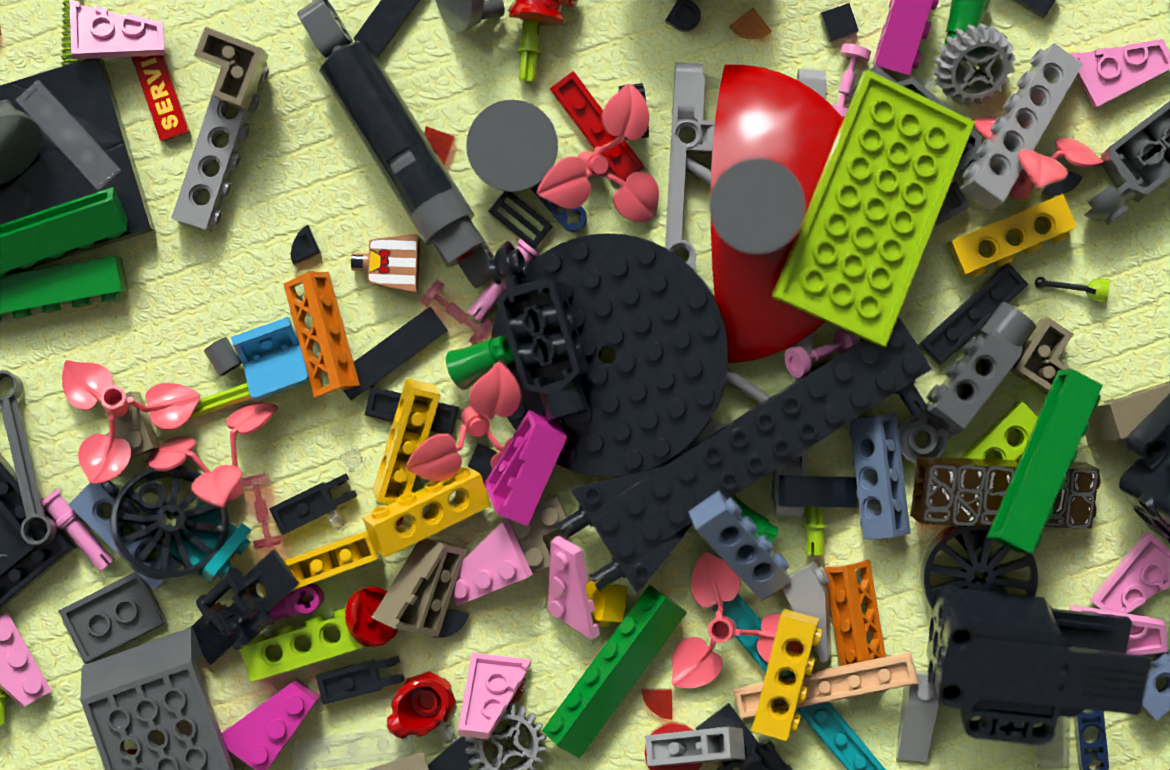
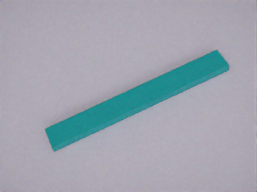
M739 594L731 601H722L724 606L723 617L731 618L735 622L737 629L762 631V621ZM718 605L712 609L715 613L717 612ZM735 635L737 640L766 673L768 662L760 656L757 650V642L760 636ZM791 670L781 671L783 678L795 676V673ZM830 702L797 708L800 715L847 770H886Z

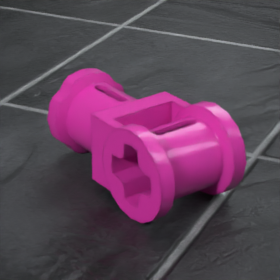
M311 583L289 593L269 612L274 619L269 625L275 624V621L298 613H310L319 608L324 601L323 590L318 585ZM306 594L313 595L314 600L310 603L304 602L302 597Z

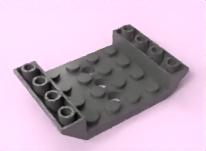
M193 627L82 666L80 701L105 770H234L195 660L203 654ZM181 720H187L191 723L193 728L191 735L187 736L181 733L179 729ZM153 730H160L164 734L165 741L163 745H157L153 742L151 737ZM126 739L133 740L136 743L137 752L135 755L125 751L124 742Z

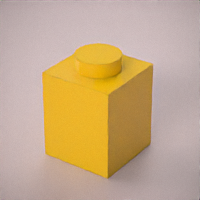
M589 581L585 588L587 598L593 600L595 611L591 613L593 624L610 627L611 622H622L628 586L611 583L599 592L595 586V583L599 581L594 583Z

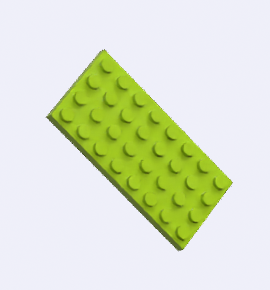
M870 70L864 71L772 297L875 345L885 347L975 122Z

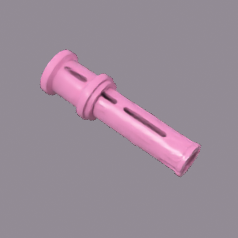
M518 240L516 249L522 252L528 266L540 254L523 240ZM492 280L467 312L475 316L482 307V310L475 319L483 323V320L497 304L498 298L504 293L503 283L498 285Z
M58 488L42 500L43 508L55 521L56 528L64 529L96 566L98 571H102L115 559L110 556L78 518L79 515L68 505L61 496L62 491Z

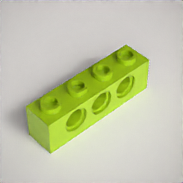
M1015 402L960 458L985 459L986 454L993 450L997 454L998 459L1020 460L1038 417L1024 402ZM1012 429L1016 430L1019 434V441L1015 446H1010L1006 440L1007 433Z
M346 607L333 611L334 617L325 620L322 619L321 615L304 620L305 626L294 629L293 624L275 629L277 635L265 638L264 633L258 634L241 649L250 682L365 647L357 643L348 631L345 623ZM328 626H335L340 630V640L331 641L326 636ZM299 635H306L311 639V649L303 650L298 646L297 639ZM271 644H277L282 648L283 656L281 659H275L270 656L269 646Z

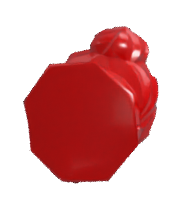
M515 0L508 9L509 17L523 21L539 22L542 25H564V19L561 15L562 7L574 8L578 0Z
M430 671L407 678L404 685L397 691V694L391 701L393 714L387 718L389 733L400 739H405L408 735L421 737L427 735L437 726L447 723L456 703L449 681Z

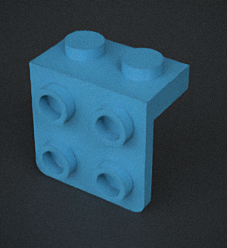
M289 317L231 337L233 347L243 363L249 393L254 401H259L301 386L309 381L298 336Z

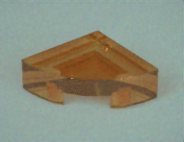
M754 7L729 26L735 34L746 39H759L772 32Z

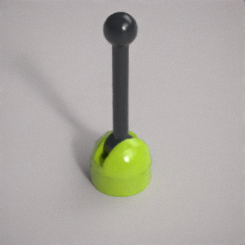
M1037 277L1034 281L1035 286L1039 289L1047 286L1085 291L1088 298L1101 303L1107 302L1110 287L1109 279L1103 278L1093 279L1087 285L1048 281L1044 277Z

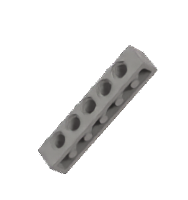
M1055 43L1045 50L1039 49L1031 58L1030 64L1032 67L1030 71H1026L1017 82L1019 87L1017 93L1012 94L1003 106L1006 110L1004 115L1000 116L990 128L992 132L990 139H986L976 152L979 155L977 161L973 162L963 174L965 181L960 190L987 211L1004 202L1023 169L1018 159L1019 151L1023 149L1034 150L1083 65Z
M267 62L247 112L239 109L237 117L228 120L225 117V112L231 105L220 102L211 96L171 217L172 219L212 232L213 226L217 227L222 216V210L219 208L222 199L228 197L232 182L229 181L232 169L236 170L239 165L241 153L238 150L241 141L245 142L248 138L250 124L247 123L250 114L255 113L258 108L260 96H257L260 84H265L269 74V68L266 67ZM221 134H228V145L224 148H217V137ZM212 162H218L220 165L219 173L216 176L208 177L206 172L208 165ZM208 190L210 200L206 205L200 206L197 202L198 194L201 191Z

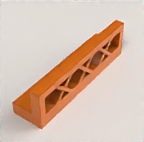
M309 271L283 283L314 398L325 396L337 390L353 389L360 386L329 272ZM303 284L305 290L303 301L298 299L295 287ZM307 312L312 315L313 319L310 330L306 328L304 322ZM315 341L319 343L321 348L318 359L314 357L312 352ZM322 370L327 372L330 385L323 388L320 381Z
M870 560L824 567L829 578V583L827 584L829 586V602L840 666L886 657ZM857 569L861 570L862 581L860 585L857 583L855 570ZM863 600L866 602L867 611L865 615L862 613L861 608ZM868 629L871 631L872 636L870 645L866 639Z

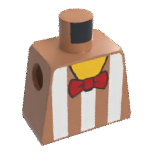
M409 234L369 240V253H352L351 270L368 271V283L372 285L418 293L420 236L418 234Z

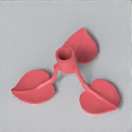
M626 84L609 99L602 114V123L605 130L610 135L618 136V138L602 147H596L594 152L583 151L577 157L569 156L557 162L545 175L537 190V194L540 197L566 209L580 207L585 203L591 192V185L587 178L590 176H601L622 186L613 195L614 207L621 216L635 222H646L654 218L659 201V189L655 179L646 172L638 171L631 173L625 182L621 178L607 172L608 160L603 155L604 151L622 143L625 137L633 141L639 140L645 134L649 124V111L644 97L633 85Z
M985 116L973 118L972 121L975 122V128L986 139H990L992 135L990 128L998 118ZM1072 138L1057 139L1055 147L1059 151L1055 152L1052 157L1043 156L1028 149L1020 150L1018 159L1023 169L1008 194L1019 200H1027L1034 185L1041 189L1048 184L1064 180L1067 176V170L1057 161L1060 157H1065L1071 164L1081 167L1100 166L1104 161L1090 147Z
M66 360L63 366L62 386L67 401L74 408L82 411L91 410L99 401L108 415L109 437L99 433L93 434L81 443L78 451L79 464L92 484H101L115 479L127 468L130 462L131 448L129 443L124 439H114L115 418L125 415L130 405L143 412H150V420L156 427L163 430H173L183 426L189 420L200 401V394L190 387L175 383H161L151 387L146 392L145 399L148 406H144L135 401L133 397L127 398L124 390L119 386H113V377L110 371L102 365Z
M497 362L471 389L469 395L471 405L465 407L461 413L464 425L459 427L461 432L458 444H455L454 438L449 434H438L430 437L409 458L406 467L410 472L430 481L438 482L452 478L462 465V458L458 451L463 448L466 433L474 437H480L485 434L499 451L490 460L493 470L511 438L505 442L504 447L501 446L489 429L490 423L488 419H493L495 415L500 417L512 415L517 410L521 400L520 389L516 379L502 363Z
M252 403L238 408L229 416L226 424L228 428L232 429L230 431L232 465H220L211 472L199 457L192 452L196 442L187 436H178L164 441L160 444L159 448L150 453L146 462L150 468H154L157 471H168L181 465L187 457L193 459L204 472L193 482V493L207 503L224 508L227 501L238 498L243 492L240 484L243 474L238 467L237 434L248 435L261 428L277 411L278 406L271 403Z
M709 552L703 553L694 567L691 590L693 597L700 606L711 607L717 603L716 619L708 627V633L711 637L709 646L699 637L686 638L676 646L672 657V685L679 688H696L716 679L722 670L723 660L718 653L712 650L717 642H726L735 635L760 636L757 642V650L760 656L769 663L781 616L780 613L765 616L761 623L762 631L737 629L735 622L731 618L723 617L724 606L722 601H731L737 596L741 587V580L724 560ZM795 640L788 642L791 651L795 653L804 651L803 645Z

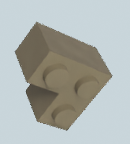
M205 27L194 56L203 63L221 69L212 96L220 102L247 112L269 55L263 48Z
M1049 317L1038 321L1036 324L1037 328L1023 345L1021 356L1010 369L1011 372L1047 395L1057 371L1072 369L1059 361L1058 358L1074 335Z
M131 391L126 393L127 398L133 397L135 401L145 406L140 392ZM130 405L125 415L115 418L114 439H124L129 443L131 459L159 448L160 443L148 412H143Z
M558 495L537 504L528 526L509 518L502 520V522L506 519L509 520L532 574L550 566V550L543 535L559 529L556 523L567 517Z

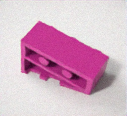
M890 0L888 6L890 9L886 22L883 25L873 60L874 65L910 75L912 68L917 69L922 54L918 47L921 39L926 40L931 27V22L927 21L930 9L936 10L939 0Z
M531 410L527 412L484 483L497 514L528 526L557 458L566 442L567 436L559 422L554 420L547 421L545 416Z
M296 678L222 732L227 750L255 770H268L321 695Z

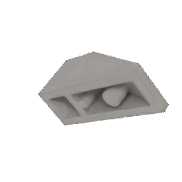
M815 561L789 573L791 582L782 587V590L794 612L820 619L818 628L823 629L819 646L813 647L822 663L828 661L832 653L829 586L827 585L829 578L822 566L818 568Z
M916 670L919 680L918 684L903 687L896 759L927 762L939 699L935 686L928 684V671Z
M721 727L645 736L647 766L745 759L742 728Z

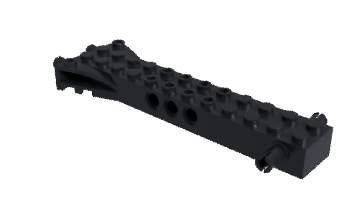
M899 317L896 319L885 347H880L859 338V341L813 369L809 374L799 378L665 465L571 488V492L580 504L578 506L579 510L562 521L557 522L556 525L560 531L572 525L562 532L566 540L588 525L590 527L594 526L613 556L611 558L612 561L589 575L593 583L605 577L595 583L598 591H602L603 588L623 577L628 579L636 594H638L692 526L693 521L689 511L717 491H720L728 500L893 394H899L912 417L921 413V410L927 409L929 406L923 400L914 383H916V379L932 370Z

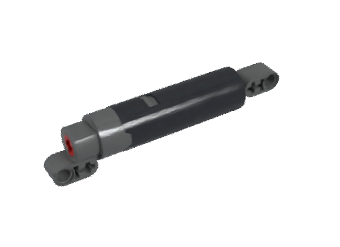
M313 0L299 10L297 15L318 50L326 58L319 70L320 74L425 244L434 245L447 267L459 264L469 282L475 288H478L492 278L489 269V259L495 256L471 221L475 216L368 42L355 41L353 43L351 35L328 0Z

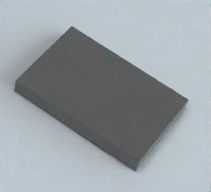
M136 572L58 610L85 664L168 623L150 586Z

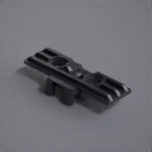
M276 549L268 553L245 576L239 569L235 567L229 568L225 572V577L206 595H201L196 600V605L203 616L191 627L194 629L202 654L210 665L215 663L232 646L235 650H241L274 620L269 612L300 584ZM257 583L264 586L266 590L265 598H261L257 594ZM232 588L235 593L232 597L234 601L232 605L227 607L226 604L216 603Z
M729 703L695 727L696 730L721 727L743 729L744 744L746 746L745 759L721 762L722 766L717 770H732L735 767H738L740 770H793L790 765H786L769 738H766L761 743L756 740Z

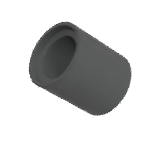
M227 337L214 342L204 350L205 355L219 377L231 372L242 364L241 359Z

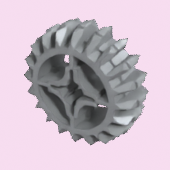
M979 23L977 28L968 24L966 32L957 29V36L955 38L947 36L948 45L946 47L939 46V51L942 55L934 57L935 63L938 65L933 69L934 74L937 76L935 80L937 85L942 88V92L947 97H951L953 101L958 103L962 101L969 106L973 100L981 105L983 97L992 100V93L994 91L1002 93V83H1010L1007 74L1015 72L1014 67L1011 65L1016 61L1015 55L1012 53L1014 49L1007 40L1008 38L995 27H987ZM970 60L979 66V69H976L970 63Z
M509 703L507 712H504L500 721L512 719L511 724L507 725L505 730L500 733L493 732L490 738L487 739L494 745V753L492 755L494 759L491 765L483 752L484 739L465 738L466 741L474 743V746L465 749L467 754H476V756L469 760L470 765L474 766L481 763L476 770H536L531 764L534 761L538 764L543 763V759L536 756L537 752L544 753L547 751L545 746L538 745V742L546 740L547 736L545 734H536V732L543 728V724L540 722L532 725L536 715L530 713L525 717L527 708L521 706L517 713H515V704ZM521 724L528 733V749L522 747L518 742L520 733L518 729ZM507 736H510L509 741L518 750L505 747V751H503V746L494 737L500 740L503 738L507 740ZM512 755L523 757L518 764L512 767L500 768L501 764H505L508 757Z

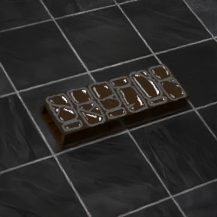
M917 457L910 516L921 524L992 526L1020 460ZM1073 462L1068 467L1064 477L1065 485L1057 494L1053 503V513L1043 527L1092 529L1093 519L1097 512L1095 504L1096 494L1101 483L1099 469L1086 462Z

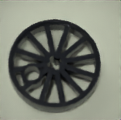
M178 466L168 471H157L154 468H150L133 477L119 492L111 513L112 538L120 556L136 572L160 581L183 580L203 571L225 544L229 530V513L226 504L224 508L208 504L195 510L186 511L197 498L193 491H191L186 499L176 506L180 479L193 483L197 477L202 475L201 473L183 466ZM173 478L170 505L165 501L166 491L164 487L157 483L156 479ZM141 486V488L139 489V492H138V494H137V493L135 492V490H136L138 487ZM152 492L159 497L160 501L155 505H149L143 500V496ZM129 499L142 512L150 515L143 516L123 513L121 509L125 501ZM218 511L220 525L197 523L192 520ZM167 517L169 520L175 518V526L172 524L165 525V518ZM118 523H131L148 527L121 537ZM191 532L219 535L215 547L210 548L193 536ZM154 535L137 558H134L125 547ZM164 539L160 569L144 565L143 562L160 541ZM182 539L205 555L206 558L196 565H192ZM171 540L183 564L184 569L167 571Z
M950 525L932 540L924 554L921 565V583L925 597L934 610V597L946 585L957 586L961 589L1008 594L1004 587L1007 586L1026 590L1024 594L1026 596H1035L1038 586V569L1034 554L1024 553L1025 556L1020 559L998 564L1011 549L1002 545L995 554L988 557L992 539L987 536L991 526ZM985 530L982 548L978 558H976L968 531ZM962 534L970 560L962 557L946 542ZM942 550L961 567L935 564L933 560L938 551ZM1029 566V580L1002 576V574ZM979 570L980 573H983L984 577L979 579L974 575V572ZM931 572L957 577L952 581L937 586H930Z

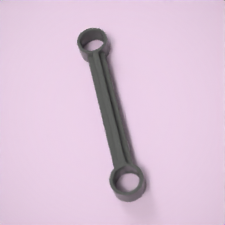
M1 370L0 381L5 377H12L14 381L12 392L5 397L0 396V406L26 519L21 525V535L29 544L46 546L54 540L57 528L54 521L44 514L18 398L23 392V382L17 375ZM37 520H44L47 524V533L43 539L35 541L30 535L31 526Z

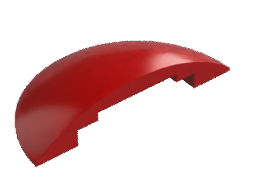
M725 64L715 116L711 192L720 175L735 163L751 158L773 160L788 168L799 181L805 198V216L844 118L816 91L792 77L763 67ZM711 220L714 297L721 309L726 324L729 341L728 363L762 359L782 352L801 342L825 323V321L772 297L797 233L787 244L775 251L751 254L739 251L727 244L719 236Z

